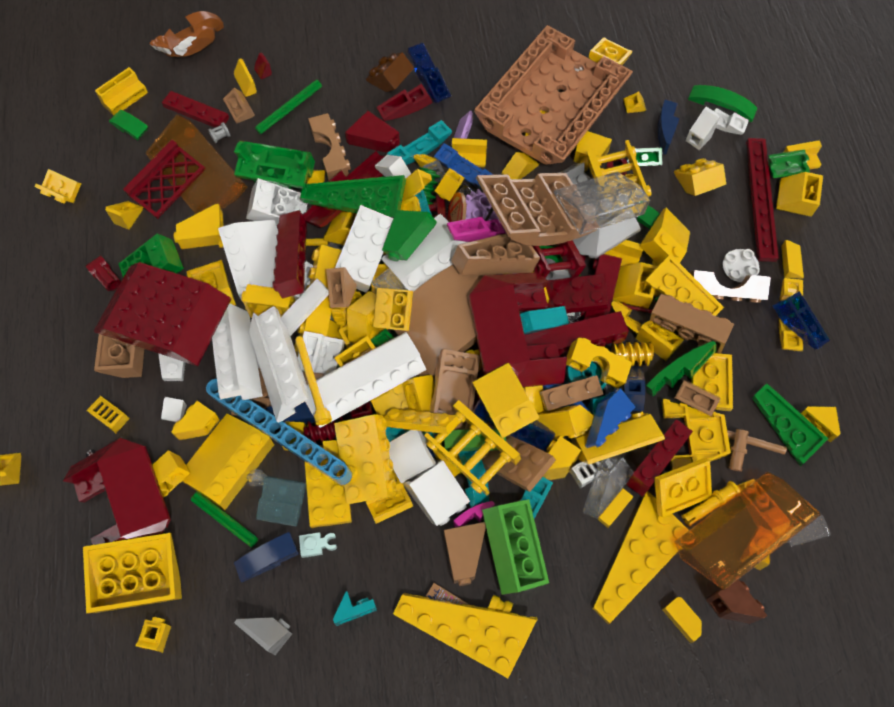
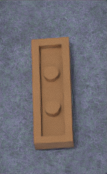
M596 375L541 391L540 395L545 411H549L603 395Z

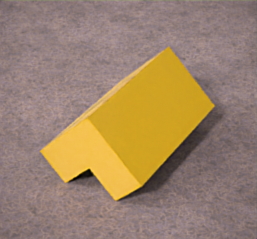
M130 67L95 90L102 105L113 116L120 109H126L148 93L146 87L138 80L136 73Z

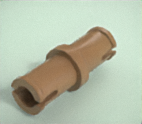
M736 429L734 445L730 449L732 456L729 469L742 472L744 455L747 454L746 444L749 432Z

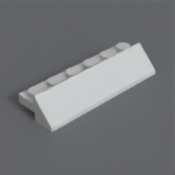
M230 303L212 337L220 399L240 395L242 400L262 397L256 353L249 334L250 316L247 311Z
M273 306L259 316L253 312L249 334L276 421L279 423L296 413L294 407L308 400V396L305 390L307 384L288 328L283 324L278 309Z
M407 332L317 379L316 382L324 408L330 411L332 421L427 369L420 357V353ZM308 384L305 388L308 400L305 402L314 416L316 407Z

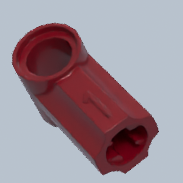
M101 255L85 266L107 291L116 290L121 283Z

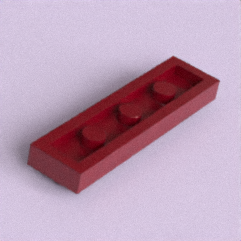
M170 91L162 101L163 107L214 128L220 126L222 122L226 124L229 119L228 113L173 91Z

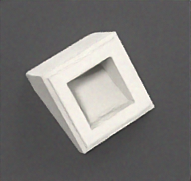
M165 397L161 419L172 422L181 420L187 407L186 403L180 399Z

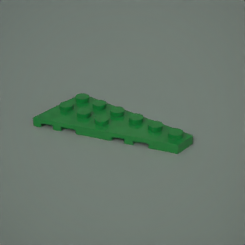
M404 175L305 184L300 199L303 203L356 214L360 205L394 219L396 211L401 209L406 178Z

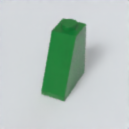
M397 210L382 251L392 261H407L436 226L437 221L429 212Z

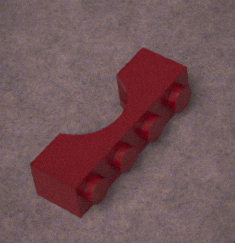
M676 419L664 434L665 439L655 445L632 474L626 485L643 497L655 482L654 477L662 473L693 431Z

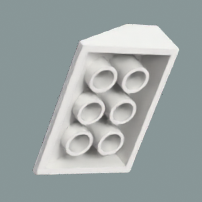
M441 214L434 218L437 221L436 226L407 261H392L387 255L381 258L405 290L414 292L433 276L453 265L451 260L457 246L468 243L453 239L447 227L449 222Z
M275 220L239 222L218 228L240 299L242 292L246 291L247 284L274 288L275 257L277 256L276 245L278 243L276 237L278 229Z

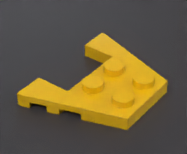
M668 399L662 400L663 418H684L685 426L693 431L687 439L690 455H675L670 461L671 471L703 458L711 462L728 456L731 453L725 415L713 412L712 416L698 409L688 407L686 404L673 403Z

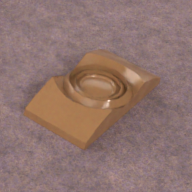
M441 349L435 370V389L430 405L431 413L455 415L456 411L453 405L458 400L473 411L476 388L472 382L477 380L480 355ZM466 421L464 423L461 422L454 430H470L469 427L471 425Z

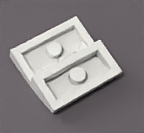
M304 331L303 339L313 372L323 373L325 376L338 369L339 364L334 358L343 352L345 341ZM298 354V360L303 372H305L300 354Z
M410 430L389 442L390 459L401 483L436 464L426 447L428 441L422 431Z

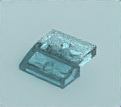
M266 476L264 478L262 497L258 503L256 519L297 526L306 483Z

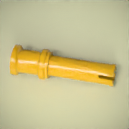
M729 481L727 486L719 491H713L712 497L681 517L685 519L683 520L684 523L690 527L718 507H726L729 501L741 497V491L734 482Z

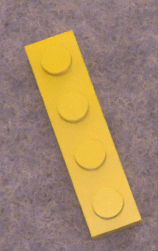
M397 408L391 409L383 417L387 427L449 434L459 423L457 415L400 410Z

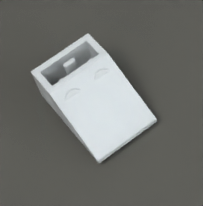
M258 178L251 191L246 219L252 221L275 220L277 225L280 215L300 210L303 214L307 210L308 203L301 201L300 192Z

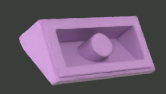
M469 111L460 119L454 138L467 139L473 123L472 111Z

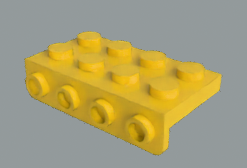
M374 414L334 423L340 460L352 472L351 481L344 485L347 504L395 496L397 484L393 479V462L389 455L390 443L385 431L387 424L383 416Z

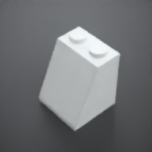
M434 459L436 462L434 466L403 482V485L431 523L436 526H442L450 520L452 514L462 512L470 500L445 462Z

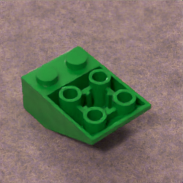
M158 233L118 263L123 277L128 268L138 262L176 274L184 269L173 240Z

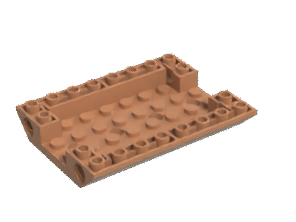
M548 25L474 109L475 114L488 132L545 165L565 161L633 73L632 70L606 56H603L596 63L574 51L575 40ZM579 67H581V68L583 69L582 71H579V72H578V71L575 70V69H579ZM543 110V111H546L547 113L542 114V113H540V111ZM526 132L529 135L523 136L521 133Z

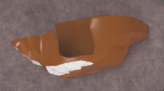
M195 12L185 17L191 26L176 34L169 28L164 36L156 37L149 44L154 49L168 56L187 57L213 43L215 31L217 32L224 28L223 21L216 14L210 12Z

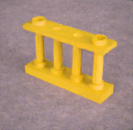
M629 140L625 141V150L601 157L599 155L596 156L594 149L587 151L588 165L606 215L613 213L615 203L642 196L645 205L649 204V196L652 195L649 185L646 186L636 160L635 147H631ZM625 157L629 161L627 164L608 169L600 168L602 163ZM629 170L633 171V177L605 182L606 176ZM635 183L639 186V190L616 196L609 193L612 189Z
M458 400L453 407L459 423L451 432L461 422L464 423L465 421L471 425L469 427L470 430L449 452L440 445L449 434L439 433L433 438L426 433L424 435L428 441L426 445L433 452L438 450L472 482L471 487L479 494L483 492L487 496L490 493L485 486L487 482L506 462L509 463L511 461L516 465L521 460L520 453ZM481 434L485 438L484 445L462 465L455 457L476 435L479 436ZM497 448L501 452L499 454L500 457L478 480L470 470L490 449Z

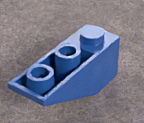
M621 388L610 392L597 404L585 445L587 448L593 446L600 447L606 442L605 437L608 434L611 435L619 429L618 424L620 422H624L631 417L630 412L635 406Z

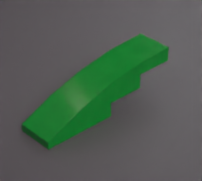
M711 341L676 359L646 385L647 393L654 397L665 384L673 388L684 375L692 378L716 352V342Z

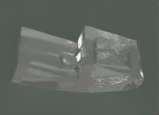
M823 515L791 523L788 541L792 547L831 536V532Z

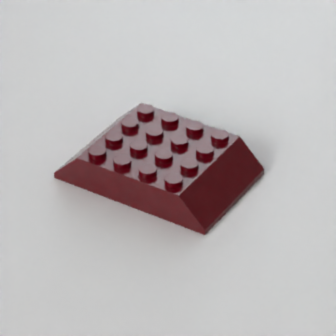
M138 262L128 268L94 332L198 366L231 298L208 283Z

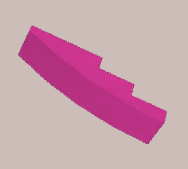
M483 217L447 223L453 239L472 242L506 234L498 219L484 221Z

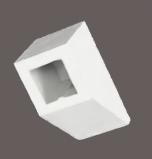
M705 107L690 129L686 142L700 150L711 139L721 116Z

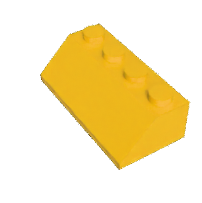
M637 411L631 413V417L626 421L620 422L618 424L619 429L611 435L608 434L605 437L606 442L600 447L593 446L587 448L585 446L590 430L580 432V436L571 438L573 445L581 449L577 459L589 465L664 440L665 438L651 414Z

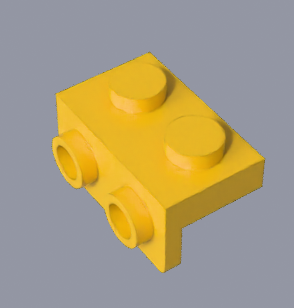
M50 169L47 171L43 184H35V187L41 190V194L49 197L53 195L55 196L54 200L64 204L66 201L74 203L81 183Z

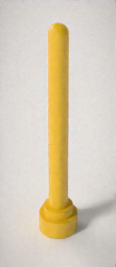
M298 336L295 341L316 407L315 422L316 425H325L332 421L331 413L327 408H324L304 339Z

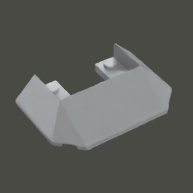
M584 163L573 164L560 172L568 175L580 196L595 187V182L584 172ZM617 204L613 206L612 214L606 215L604 212L594 218L600 227L598 230L574 239L573 242L580 255L598 258L638 233L641 228L631 207L629 206L623 210Z

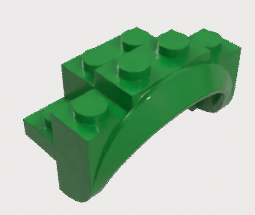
M239 141L234 151L238 157L234 173L237 178L253 180L255 183L259 178L291 189V187L304 189L307 177H312L315 160L310 152L246 141Z

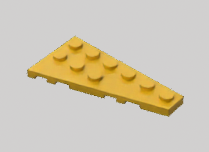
M648 491L643 497L593 607L607 624H610L694 535L673 514L665 517L659 516L656 498Z
M407 593L402 594L393 613L395 616L506 678H509L538 619L537 617L503 613L494 609L472 605L455 604L445 600L438 601Z

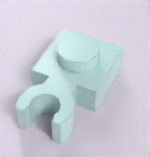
M320 532L300 535L301 557L323 555V548L330 551L336 550V545L328 544V541L336 538V535L329 533L324 538H321Z

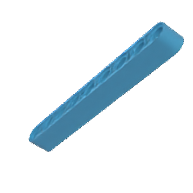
M217 379L208 382L206 386L207 393L228 410L336 483L345 485L351 481L352 472L343 461L283 421L278 423L274 415L250 399L242 400L241 395L220 399L219 392L216 393L218 390ZM266 417L264 422L259 423L262 418ZM277 428H281L278 433L274 434ZM293 438H296V441L293 444H290V441ZM309 448H312L311 453L308 454V455H305V452H306ZM324 459H328L327 464L321 466V462ZM345 469L344 474L337 477L338 471Z

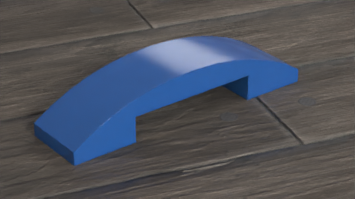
M445 143L434 155V158L447 169L451 168L463 176L464 181L480 190L482 188L476 179L477 175H494L463 158L456 150Z

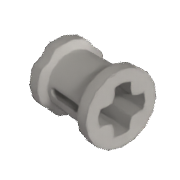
M224 122L214 129H208L215 144L218 143V140L231 136Z

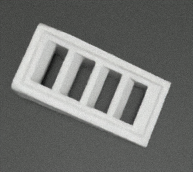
M607 458L603 460L607 466L606 468H603L599 461L595 462L600 470L598 472L593 464L588 465L584 462L575 465L569 472L578 486L582 488L610 472L614 467ZM586 466H589V468L593 472V475L589 473ZM581 469L584 471L587 478L583 477V475L580 472Z

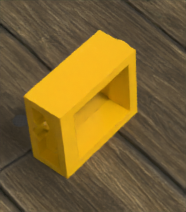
M247 284L246 291L242 292L241 297L250 318H252L253 312L259 316L273 306L278 309L280 317H282L296 301L294 296L282 299L279 292H276L274 288Z

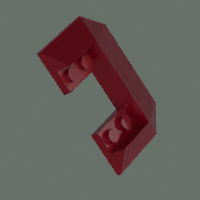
M539 272L484 275L468 296L483 371L489 374L509 363L523 388L564 383L567 357L559 356L557 343L527 346L519 311L541 310L548 307L544 288L548 285L549 281Z
M119 438L72 465L63 480L64 482L74 484L79 502L85 503L100 493L107 492L116 525L91 538L92 545L163 534L165 527L168 528L171 519L146 446Z

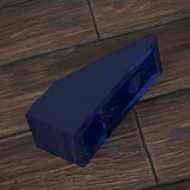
M800 291L773 305L781 321L813 349L816 350L830 341Z

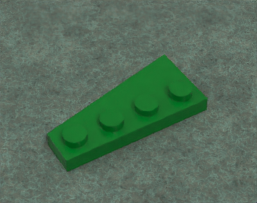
M768 384L764 385L752 397L800 466L829 439Z

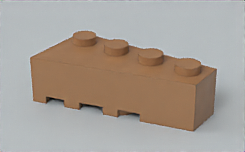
M506 233L459 244L451 261L461 275L532 273L540 256L531 245L518 243L512 240Z
M663 294L660 295L650 317V321L671 332L678 331L679 335L685 340H695L699 343L698 347L711 341L716 342L715 353L719 354L722 353L734 326L726 318L716 317L707 310L697 309L690 303H683L671 295Z

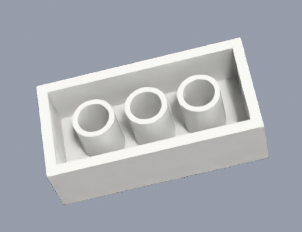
M360 205L335 268L345 267L356 283V289L367 293L382 257V248L393 218Z

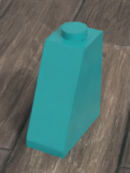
M565 306L528 311L520 314L524 335L569 324Z

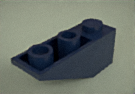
M631 366L626 383L623 385V392L635 406L632 411L644 410L645 377L643 367Z

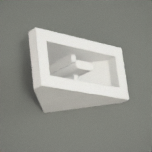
M386 155L375 165V168L385 177L404 175L407 178L411 175L401 156Z

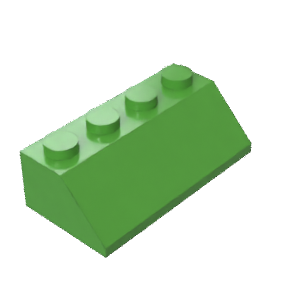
M530 500L483 509L501 594L517 593L548 584L549 579Z

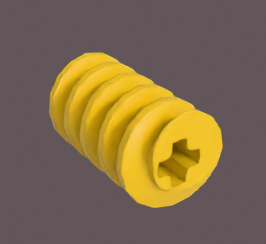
M613 342L611 353L626 357V360L632 362L631 366H634L635 361L638 362L639 366L642 365L643 361H645L646 366H649L650 361L654 357V346L652 342H649L648 345L646 342H642L640 345L638 342H634L633 345L630 342H626L625 346L622 342L618 343L617 346Z

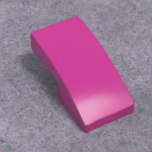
M490 501L470 508L454 520V526L456 528L465 526L473 518L480 523L484 519L482 510L495 507V503Z

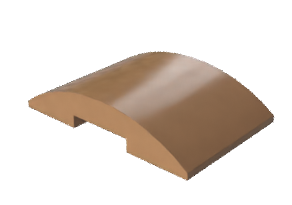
M566 173L537 174L535 179L511 180L508 174L477 175L476 177L507 235L518 243L531 246L554 245L583 237L600 228Z
M453 264L433 276L413 292L409 331H394L398 336L407 332L420 353V357L429 375L435 376L441 349L464 352L478 342L468 296L484 275L496 274L461 275Z

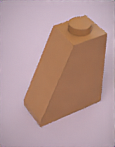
M485 522L444 530L454 584L458 583L459 586L471 584V580L475 579L486 529Z

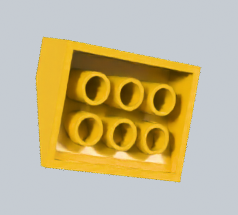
M226 414L186 466L190 474L182 482L226 510L272 449L274 443L269 436L260 430Z
M171 533L83 547L86 613H100L182 599L180 574Z

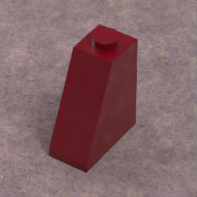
M369 111L345 132L346 141L349 145L388 153L398 147L400 143L399 132Z

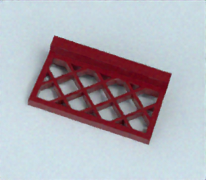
M171 140L123 190L129 198L136 201L158 219L206 168L180 148L174 140ZM181 153L184 156L185 162L175 163V158ZM196 165L199 168L195 173H188V166ZM185 166V173L176 174L175 167ZM166 167H172L173 174L163 175V170ZM185 177L186 182L183 185L176 186V178ZM173 178V186H164L163 179ZM160 179V187L151 188V182ZM173 190V196L171 198H164V191ZM161 191V198L151 199V192ZM142 192H148V200H140L137 197ZM161 202V208L157 212L153 211L152 203Z

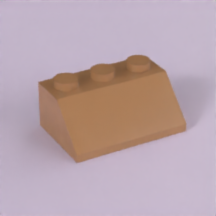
M99 334L94 371L121 378L142 377L145 349Z

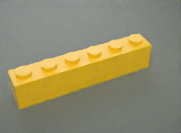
M320 245L317 249H314L312 254L314 263L308 273L310 284L307 285L306 289L316 279H319L328 289L326 269L336 267L342 250L325 245ZM329 295L298 327L297 332L300 333L299 336L303 337L304 331L327 337L331 316ZM295 342L294 349L298 357L299 351Z

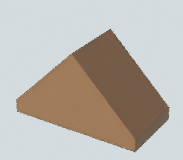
M345 267L326 269L330 308L349 307L357 287L356 283Z

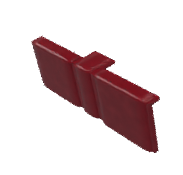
M375 151L347 176L341 170L329 182L382 177L383 174L375 168V165L385 156H381ZM312 205L302 215L307 223L324 227L338 216L342 210Z

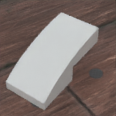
M717 108L714 110L721 116L716 126L717 129L740 135L745 132L749 120L736 113L730 116Z

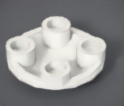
M735 249L725 255L723 270L732 280L742 282L746 275L757 276L759 274V262L752 250Z

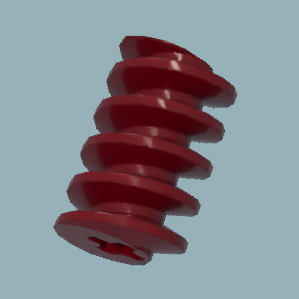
M342 416L339 417L338 422L344 421ZM334 420L320 428L319 425H316V422L315 426H312L311 422L308 421L307 427H304V436L317 445L319 439L322 443L327 441V438L332 441L336 436L334 423L338 422Z

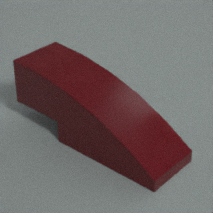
M420 84L409 92L404 89L379 105L377 109L383 120L388 121L412 114L433 102L423 85Z

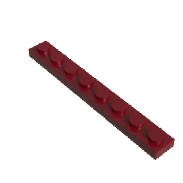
M748 138L746 146L758 261L777 262L779 257L766 139Z

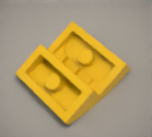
M394 469L392 473L393 479L397 484L396 495L366 501L376 524L413 507L412 501L403 483L399 481Z

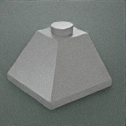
M274 618L237 619L234 622L265 650L274 655L279 652L292 635L288 630L290 625L281 618L279 621Z

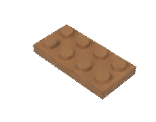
M509 434L506 436V442L520 453L521 460L516 465L511 461L509 463L506 462L496 474L530 492L556 460L553 455ZM489 450L482 458L484 467L489 469L500 457L499 454L501 452L499 450Z

